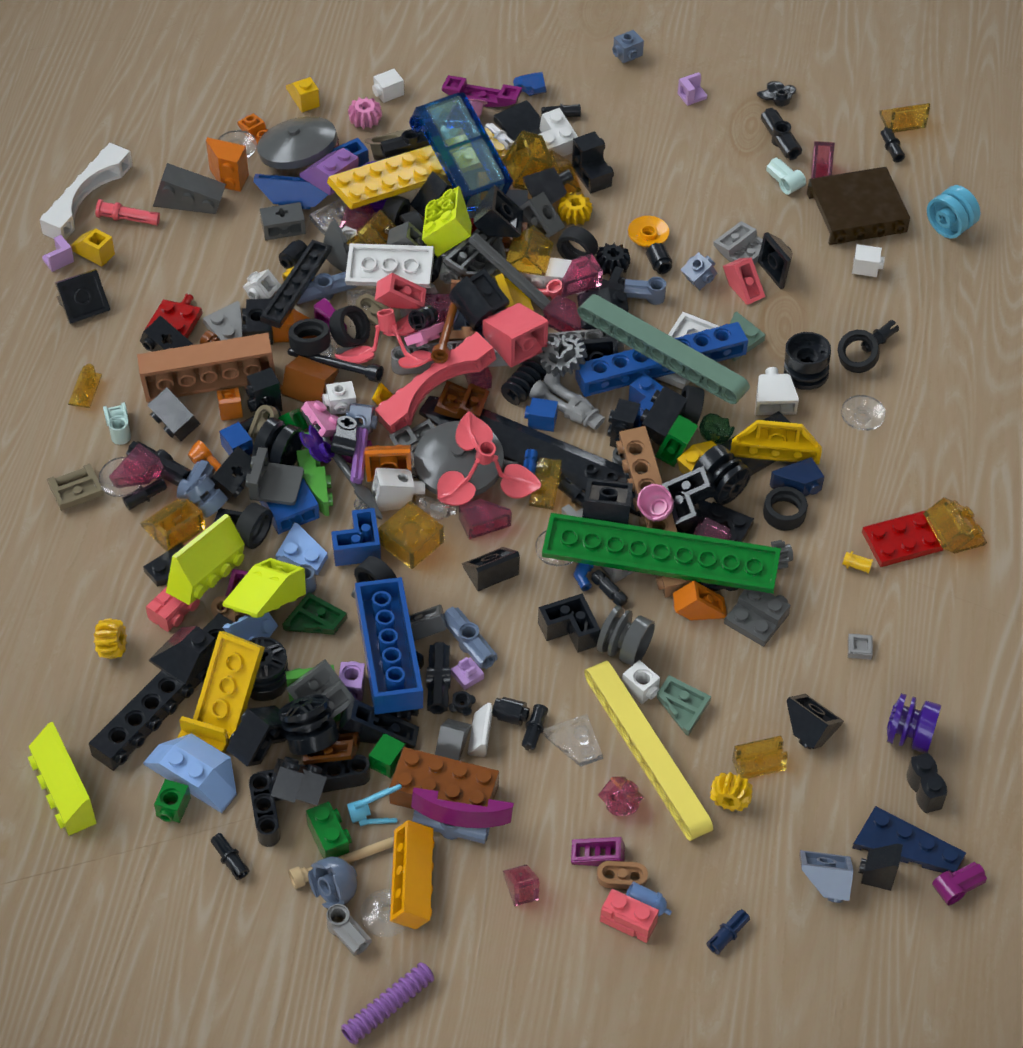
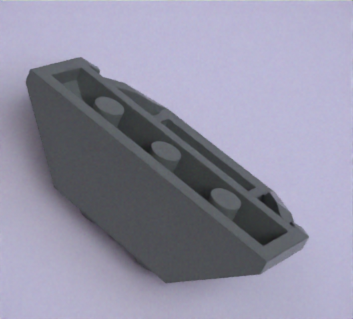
M478 229L471 234L472 236L478 233L506 259L505 248L502 242L503 237L488 236ZM470 237L464 240L443 260L446 268L461 278L466 276L470 278L484 268L490 276L498 270L468 242Z

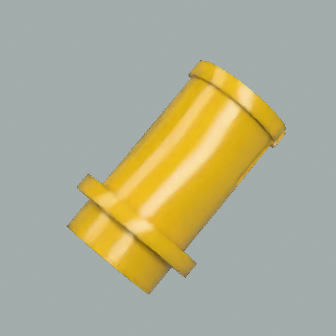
M846 551L842 565H845L847 569L851 567L869 574L873 559L853 554L854 551H851V553Z

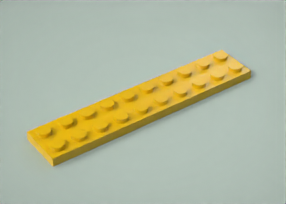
M488 128L438 144L429 145L328 177L327 183L352 210L420 188L427 181L432 171L452 178L508 160L511 152L506 150L504 145L496 138L494 139V134Z

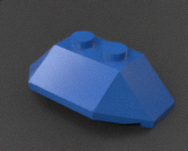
M255 174L254 183L273 204H278V206L301 202L302 209H311V207H315L328 196L327 193L301 177Z

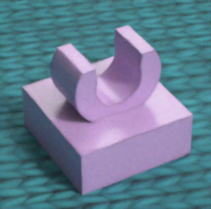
M471 657L464 658L458 662V665L451 668V675L464 690L484 679L483 671Z

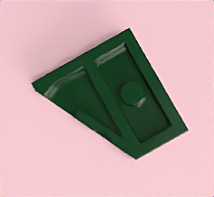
M308 592L282 626L285 631L335 635L348 616L345 611Z

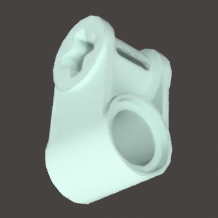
M125 402L119 406L109 408L103 406L112 442L118 445L126 444L131 439V432Z

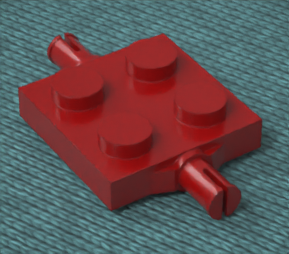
M188 293L185 294L180 303L163 299L146 328L161 316L188 339L203 314L202 308L190 305L194 298L191 294L188 295Z

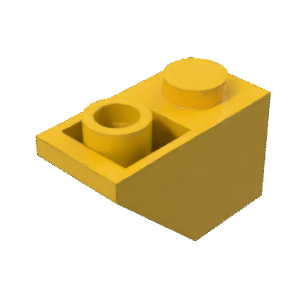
M96 228L82 234L70 245L74 253L101 267L115 255L112 237Z

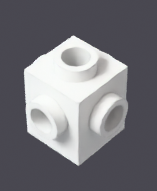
M267 269L259 273L255 271L247 277L248 282L243 286L250 299H272L275 292L281 287V284L270 270Z
M352 381L326 384V394H322L323 404L328 407L331 415L349 412L350 405L356 403Z

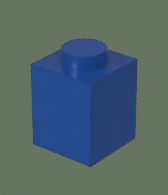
M532 397L530 406H526L524 416L525 419H528V427L554 432L558 415V401Z
M239 422L219 431L221 445L229 456L237 446L248 455L252 454V438Z

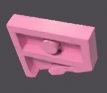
M444 321L407 335L404 338L406 345L416 344L419 347L439 338V333L442 332L444 327Z
M306 401L301 409L308 416L312 425L318 423L321 428L318 432L321 437L333 436L334 432H336V423L339 417L331 415L326 410L327 407L320 401Z

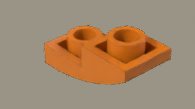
M254 113L237 122L246 137L256 147L260 138L268 131L265 122Z

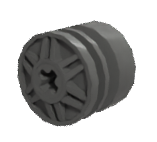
M615 606L602 625L597 642V651L601 653L607 652L608 656L614 657L620 650V661L633 666L637 661L642 660L649 647L655 630V621L639 615L632 622V611L627 610L624 613L623 607Z

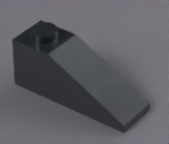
M354 699L343 711L338 731L339 734L358 732L360 742L377 744L382 735L387 734L405 743L406 748L414 749L416 747L419 726L388 713L375 714L374 707Z

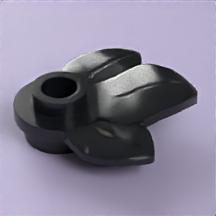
M770 81L767 83V90L757 92V96L763 100H773L777 106H786L790 103L792 95L796 93V88L793 85L784 86L779 81Z

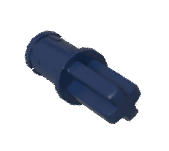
M743 909L737 911L726 924L722 923L718 932L706 943L713 953L715 952V954L719 955L731 940L737 938V933L750 920V916Z

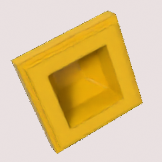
M379 383L372 400L378 406L381 402L388 400L393 394L382 383Z

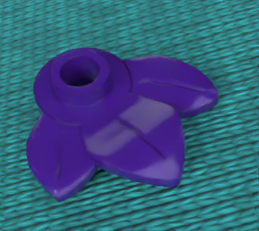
M309 425V435L302 431L299 433L302 444L309 449L310 455L315 460L329 463L332 457L335 456V453H330L331 445L323 440L312 425Z

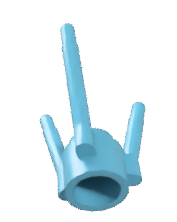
M398 784L391 788L388 787L362 800L348 803L347 808L352 823L359 822L360 827L367 824L397 823V818L367 819L366 816L371 815L369 803L401 789L402 785Z

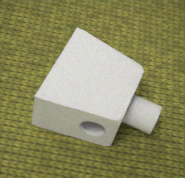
M776 367L767 368L765 374L759 375L755 415H773L778 411L783 415L797 414L799 398L791 376L789 374H779Z
M376 468L371 494L380 512L407 508L411 506L413 495L425 494V483L423 481H413L412 473L409 469Z

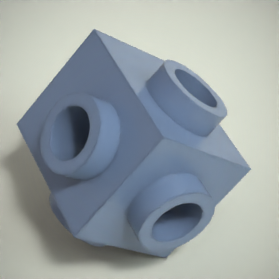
M634 30L614 37L613 54L622 63L643 56L644 40Z
M699 252L691 257L687 264L680 269L686 279L699 291L706 284L712 282L718 274L713 267L716 265L715 262L708 255L704 257Z
M358 403L350 405V411L346 412L345 416L355 419L357 428H366L368 434L377 428L378 416H375L374 410L376 406Z

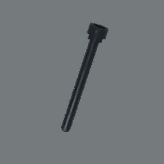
M291 348L287 351L289 356H302L328 366L363 374L369 381L376 383L381 381L384 373L383 366L377 364L363 366L320 354L304 356L295 353Z

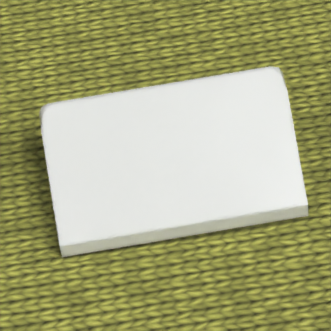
M491 703L485 704L473 715L468 755L485 757L487 755L492 722Z

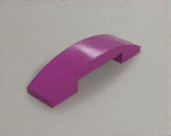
M450 75L447 76L441 88L444 93L455 99L487 101L488 103L483 105V107L513 105L517 102L522 92V87L503 84L501 90L469 85L466 78Z
M413 788L411 807L435 821L465 828H490L511 823L514 803L489 799L488 806L484 807L438 799L439 791Z

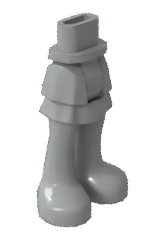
M552 372L546 374L544 381L538 380L531 388L530 398L558 401V410L564 413V417L578 424L583 423L584 427L590 426L596 430L605 421V417L599 414V409L595 408L581 394L578 395L568 390L560 383V373L556 377H553ZM553 394H555V395H557V396L563 398L564 400L568 401L569 403H566V402L560 400L559 398H557V397L554 396Z

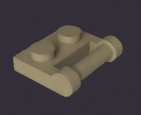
M91 464L84 465V468L57 478L53 476L47 479L50 490L61 511L104 496L103 489Z

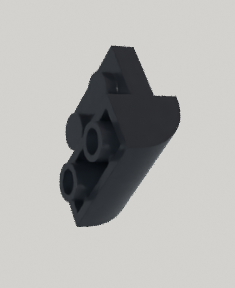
M485 268L470 278L468 276L463 278L454 286L449 294L450 300L473 330L483 325L484 319L497 313L509 305L510 302Z

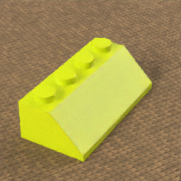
M224 514L172 556L166 588L167 594L190 605L196 599H200L209 588L215 587L221 578L227 577L232 569L242 564L245 557L243 554L245 543L229 515Z
M50 722L29 745L31 756L27 758L32 770L37 769L40 774L36 778L41 789H47L49 793L45 797L50 809L56 808L58 812L54 816L59 828L65 827L68 836L97 823L87 791L54 723Z

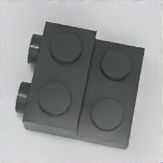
M745 589L738 597V603L726 616L724 624L764 647L789 616L791 605L788 604V600L782 595L774 596L771 593Z

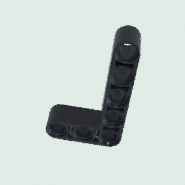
M356 754L353 759L313 764L323 768L322 772L326 773L327 776L322 793L363 786L370 780V762L366 756ZM274 769L254 773L249 779L259 843L265 847H272L280 840L275 801L283 799L270 796L268 788ZM363 769V771L357 772L355 770ZM333 773L339 774L337 776H331V774ZM260 786H264V787H265V788H263V789H256V788H258V787H260ZM262 808H269V809L266 810V811H261V810H260V809H262ZM267 829L273 830L269 833L264 832Z

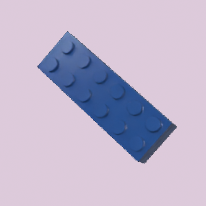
M402 577L355 583V601L374 713L383 714L422 709L423 687Z

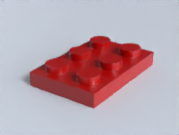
M926 510L868 525L862 529V534L880 568L943 551L945 546Z

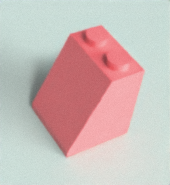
M517 303L484 319L483 336L512 368L542 353V347H547L548 320L526 306Z

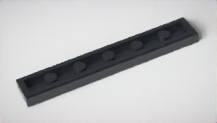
M315 240L310 242L260 316L261 323L279 329L282 327L331 253L332 246Z

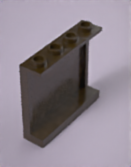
M887 167L809 179L807 195L809 199L814 198L830 233L829 245L901 234L908 231L910 216Z

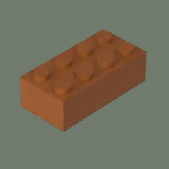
M403 747L389 787L401 784L402 788L389 794L390 804L413 809L411 807L413 788L439 791L438 799L487 807L488 800H494L498 790L499 770Z

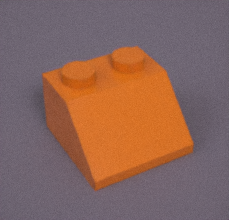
M207 137L206 145L210 171L217 181L226 184V189L241 192L249 176L246 146Z
M376 445L365 447L367 482H373L376 468L409 469L412 473L411 445Z

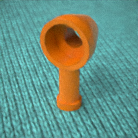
M200 440L192 446L188 453V457L194 464L204 460L209 462L215 471L222 465Z

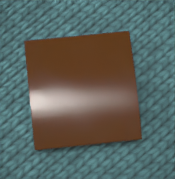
M447 380L434 412L462 419L468 411H471L479 418L490 391L472 383H469L466 389Z
M359 733L340 734L339 740L330 747L303 755V765L353 759L357 754L360 744Z

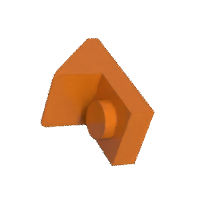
M239 388L217 390L221 420L242 418L243 412Z

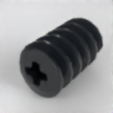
M526 360L507 379V382L502 385V395L511 404L519 405L520 402L527 400L533 385L538 380H544L547 374L546 370L539 363Z

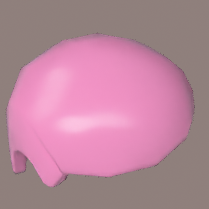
M650 484L645 486L638 494L637 506L648 520L659 522L666 519L673 511L674 500L672 495L662 485Z

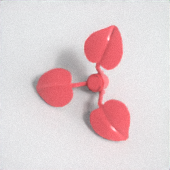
M389 308L377 312L379 324L375 325L376 332L372 348L370 346H358L341 354H335L337 359L355 364L365 363L375 357L373 352L377 350L379 333L382 331L386 336H396L405 356L398 360L400 367L416 368L433 361L431 353L428 351L417 350L411 354L406 351L400 336L413 334L417 330L410 326L408 321L409 314L396 322L394 310Z
M468 411L457 426L455 439L462 450H476L475 463L466 478L458 471L444 473L438 480L437 499L441 503L450 506H460L472 500L476 491L475 486L468 481L479 464L488 465L492 461H494L499 476L503 478L500 487L507 496L520 499L540 489L541 483L539 479L522 465L508 464L505 467L504 473L502 472L498 456L495 455L496 446L492 442L493 432L491 428L471 411Z

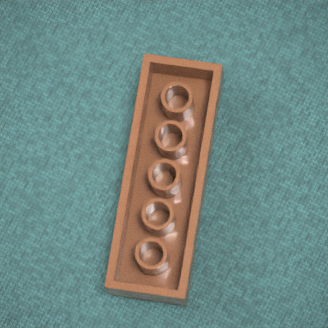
M268 333L137 354L139 374L146 402H151L166 387L176 397L247 386L248 375L268 368H272L275 373Z

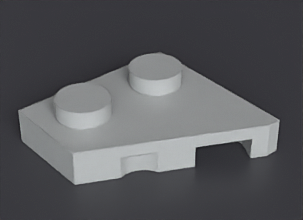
M239 301L203 318V324L208 330L217 335L219 341L242 337Z

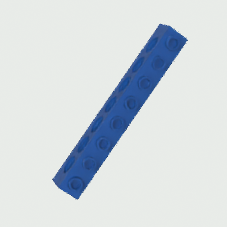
M739 322L675 338L716 362L746 355L748 339ZM632 349L585 361V364H579L580 370L575 371V379L583 396L587 397L629 386L644 373L655 379L674 374L675 372Z

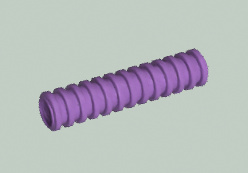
M418 963L417 968L413 967L411 973L407 972L404 975L405 978L401 977L398 979V983L392 984V988L386 989V993H381L379 999L375 998L373 1004H367V1009H361V1014L356 1013L354 1019L350 1018L348 1020V1024L344 1023L341 1025V1031L346 1039L356 1045L359 1043L358 1039L365 1038V1033H371V1028L376 1029L378 1023L382 1024L384 1018L388 1019L390 1017V1013L394 1014L397 1012V1008L403 1007V1002L408 1003L409 998L416 996V992L420 993L422 987L426 988L428 982L432 983L434 975L430 968L424 963Z

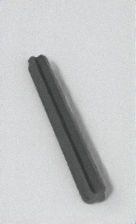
M478 233L470 237L468 242L542 311L550 308L552 301Z

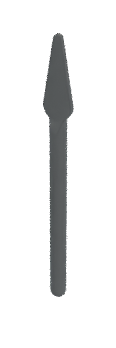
M302 410L301 413L308 425H312L308 416ZM318 423L312 425L319 432L321 428ZM322 437L324 441L331 445L332 442L329 437ZM335 454L332 458L354 487L355 495L368 508H375L376 517L382 519L383 516L369 488L362 485V483H352L350 481L351 468L342 455Z

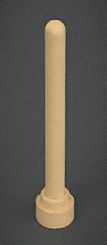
M394 836L339 856V858L349 864L394 847ZM298 866L288 870L291 883L295 889L303 887L306 882H309L308 871L312 870L313 867L305 869V867L300 868Z

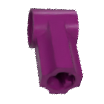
M973 862L953 873L951 871L942 873L932 882V885L949 906L962 899L967 892L986 883L987 877L983 867Z

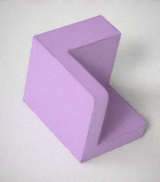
M699 72L679 79L678 95L687 106L707 99V94L700 86L701 74Z
M62 235L54 238L56 250L42 256L44 263L51 272L74 262L72 248Z

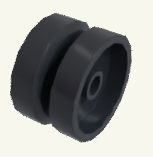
M271 417L264 422L256 436L252 456H256L258 447L267 448L269 463L294 466L297 462L296 451L302 450L303 447L299 433L301 431L304 433L302 428L292 424L286 426L284 421Z

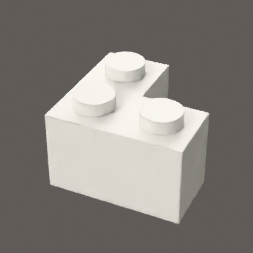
M560 108L542 114L539 127L542 133L534 136L531 149L540 165L571 154L573 151V138L578 137Z

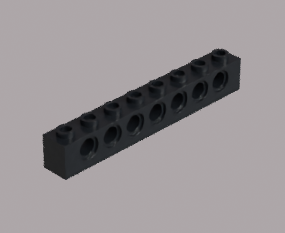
M218 613L203 630L217 640L219 631H225L222 627L227 623L232 624L234 622ZM209 664L187 686L161 670L89 742L91 755L113 771L119 765H123L129 755L136 748H140L152 732L160 728L168 715H172L177 710L179 704L185 698H189L195 688L201 682H204Z

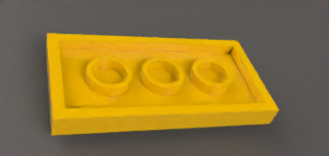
M219 631L193 717L194 720L226 729L228 739H230L231 735L240 725L241 716L247 709L265 647L225 631Z

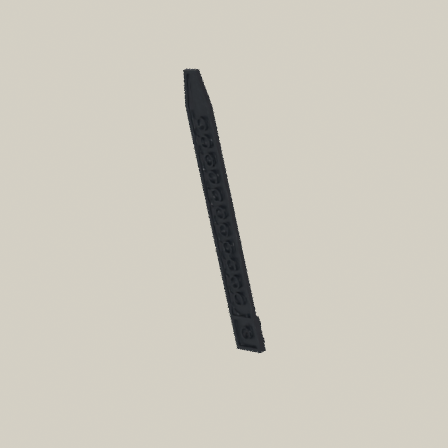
M429 396L419 410V414L426 419H430L435 426L461 420L434 412L440 397ZM484 408L479 419L491 428L492 432L501 442L504 459L519 462V465L523 466L525 451L527 449H535L538 453L535 473L559 483L567 477L579 488H584L585 491L588 478L627 483V479H630L629 474L624 473L623 467L619 464ZM632 492L630 513L641 517L640 511H635L633 504L635 494ZM704 500L699 502L698 505L705 523L686 532L677 525L676 529L680 533L743 542L753 525L754 518L718 503H710ZM720 526H726L729 530L720 531Z

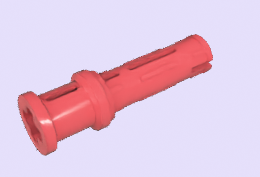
M99 199L96 205L95 214L98 218L101 216L110 217L114 221L126 219L158 226L160 221V213L128 208L118 202L115 204L107 203L102 199Z

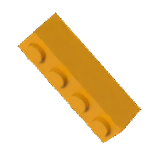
M407 820L394 830L390 922L418 929L430 921L432 916L431 894L433 892L432 871L434 868L432 856L435 842L433 839V828Z

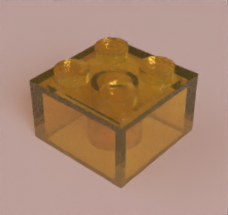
M521 131L502 159L513 188L528 190L522 177L549 169L554 164L543 136L526 131Z
M411 501L378 527L380 545L411 569L416 567L444 543V526Z

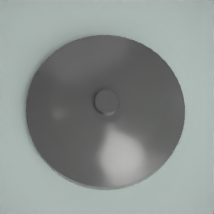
M314 116L298 117L279 123L265 132L257 144V151L260 160L271 168L295 169L313 164L329 154L336 146L338 136L335 126L327 119Z
M460 421L447 422L428 431L420 439L414 452V467L419 481H423L425 488L436 495L438 480L444 473L458 471L466 478L476 460L475 449L471 451L462 450L456 442L455 434ZM493 433L492 442L496 446L495 455L498 456V462L503 471V447L497 436ZM494 461L488 465L479 464L468 481L476 488L474 496L490 489L500 476Z

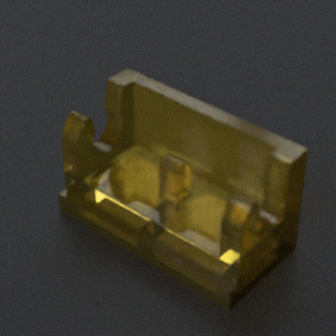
M539 459L535 476L539 479L541 487L531 493L529 506L554 510L562 471V460Z
M782 736L734 746L732 761L737 774H740L741 778L748 779L786 770L788 755L787 751L783 752Z

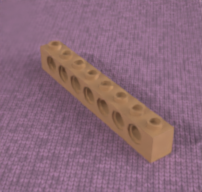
M646 426L620 431L619 441H616L618 454H623L624 460H622L623 471L628 473L630 479H627V483H633L632 492L635 494V498H633L635 511H640L637 506L638 494L645 486L663 484ZM643 471V472H645V473H644V474H638L637 472ZM640 511L641 517L638 520L641 527L677 532L672 512L666 519L657 522L648 520ZM659 575L656 577L658 590H663L665 598L673 596L675 591L692 582L690 580Z

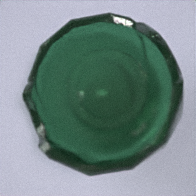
M713 413L703 416L699 425L701 436L706 441H713L716 445L728 441L735 430L734 426L730 427L729 418H722L718 414Z

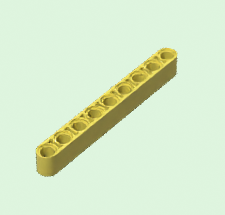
M606 660L585 669L584 675L587 683L685 837L692 841L713 831V824L706 810L609 661Z

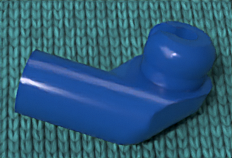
M577 563L573 575L582 591H588L592 587L587 573L592 571L591 568H594V565Z

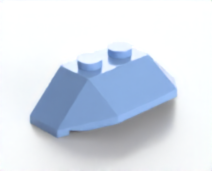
M192 733L158 744L143 762L146 767L167 780L188 785L191 795L220 813H223L237 795L231 757Z

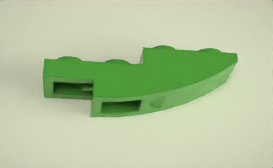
M305 447V450L296 451L298 467L304 469L303 479L318 502L319 511L325 516H330L329 506H333L332 493L327 492V489L332 488L331 476L326 475L325 466H320V462L315 460L310 455L309 449Z

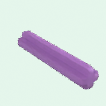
M359 427L356 429L357 440L350 481L361 484L364 478L365 447H367L368 430Z

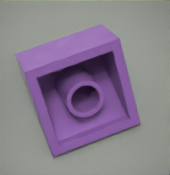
M341 148L327 154L302 171L300 177L328 195H332L335 191L328 185V177L357 168L359 157L345 148Z

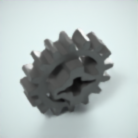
M565 334L562 335L561 339L554 337V342L548 341V347H542L543 353L539 354L543 369L546 370L547 374L552 372L553 377H556L558 373L564 377L566 372L572 375V370H580L579 364H585L584 358L588 357L584 342H581L579 337L575 339L574 335L566 338Z

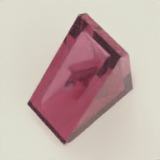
M814 141L811 157V178L832 175L835 142Z
M527 864L503 871L514 907L539 900V878Z

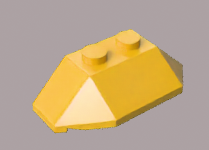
M756 420L732 439L730 451L735 457L799 462L812 457L814 462L819 465L822 447L803 424Z

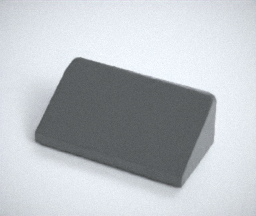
M442 605L409 615L414 641L446 630Z

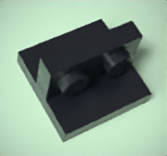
M97 269L55 282L59 293L57 299L59 305L64 308L69 324L110 311Z

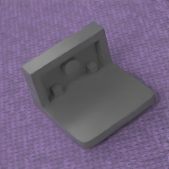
M258 447L256 456H252L251 474H247L245 486L249 487L250 500L294 505L297 501L304 469L298 466L269 463L268 449Z

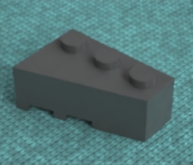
M167 163L153 207L216 214L226 184Z

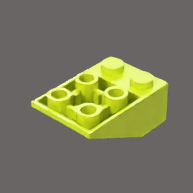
M459 186L453 190H447L442 197L437 200H431L426 205L422 240L427 246H434V254L437 257L471 236L472 224Z
M272 558L255 564L222 605L223 607L233 609L234 612L248 614L252 618L263 617L265 613L277 610L282 605L294 602L297 598L306 594L305 568Z

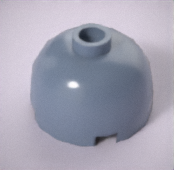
M327 857L311 865L313 869L308 871L309 884L316 898L319 895L324 898L326 903L322 905L325 908L329 909L334 904L345 905L353 898L357 890V873L352 865L339 857Z

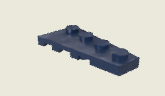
M877 806L874 807L852 847L857 850H861V848L870 850L893 844H902L900 862L907 864L909 862L917 863L922 868L940 873L946 871L953 873L957 871L966 855V852Z

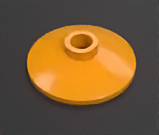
M641 216L629 224L628 235L637 245L649 247L654 243L663 244L669 237V227L666 222L658 217Z

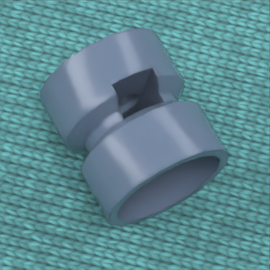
M206 474L196 480L185 491L184 495L192 504L197 503V509L205 518H208L218 511L228 498L220 489L214 488L215 483ZM208 491L209 493L202 499L200 496Z

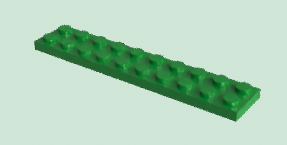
M551 513L542 549V557L774 594L781 548Z

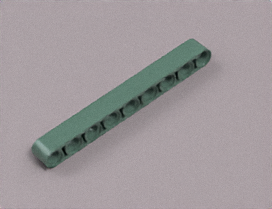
M592 294L577 310L579 317L583 321L730 404H736L750 388L748 381L741 375L598 295Z

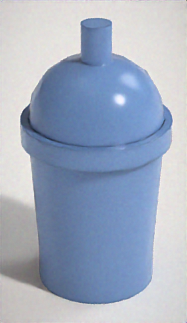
M634 881L625 894L658 909V917L663 913L670 916L672 912L667 909V901L661 893L654 892Z

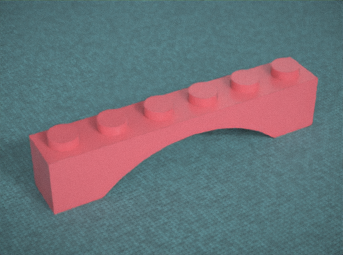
M478 332L467 337L459 346L450 350L448 360L445 363L434 362L426 371L414 377L409 384L398 389L388 400L381 402L374 409L378 416V421L391 434L407 425L410 426L419 404L435 387L459 375L481 372L494 362L496 355L493 346Z

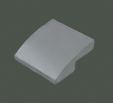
M741 221L716 239L713 244L730 262L739 258L752 257L753 263L756 264L763 239L757 236V229Z

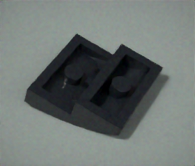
M527 100L494 115V122L507 133L510 139L516 142L515 150L532 143L534 136L542 133L539 129L541 117Z

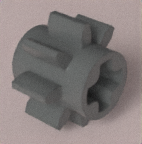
M782 540L771 542L772 547L781 548L778 569L788 568V562L793 561L791 545H785V541Z

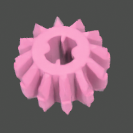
M366 96L365 99L358 97L357 101H352L348 109V115L351 124H355L356 128L361 126L364 130L365 127L372 129L373 125H378L382 117V111L379 102H376L374 98L368 99Z

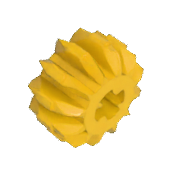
M575 192L573 195L566 194L559 201L558 215L562 221H566L567 225L574 224L576 226L578 223L584 225L585 221H589L591 218L593 206L590 203L589 197H584L583 193L580 195H576Z
M109 618L99 620L98 624H96L93 635L95 650L98 652L99 657L116 659L117 657H122L123 653H125L127 635L125 632L126 627L121 620Z
M729 772L727 775L720 773L712 781L710 799L715 801L716 806H722L723 810L730 809L734 812L736 809L743 811L751 803L753 785L748 783L747 778H741L740 774L733 775L732 772Z

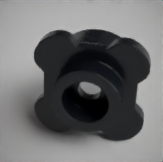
M455 692L452 703L449 704V710L452 713L459 712L464 716H468L472 713L471 707L476 702V699L468 692Z

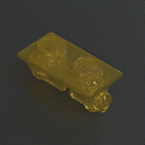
M86 364V366H83L82 371H80L68 405L90 408L102 374L95 372L92 364Z

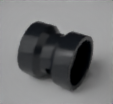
M431 305L417 308L411 311L408 316L410 326L417 331L436 324L438 320V313Z

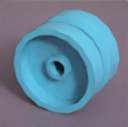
M959 185L950 186L932 199L927 206V217L932 227L940 235L949 239L960 236L964 231L977 223L981 215L980 206L974 195Z

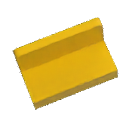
M503 273L495 276L496 284L510 301L509 305L505 308L520 303L534 311L530 299L507 277L504 278Z
M181 716L179 720L181 731L177 738L192 733L225 753L229 745L226 729Z

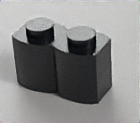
M929 753L911 757L906 775L910 787L916 792L917 803L925 813L941 810L947 796L946 783L937 774V764Z

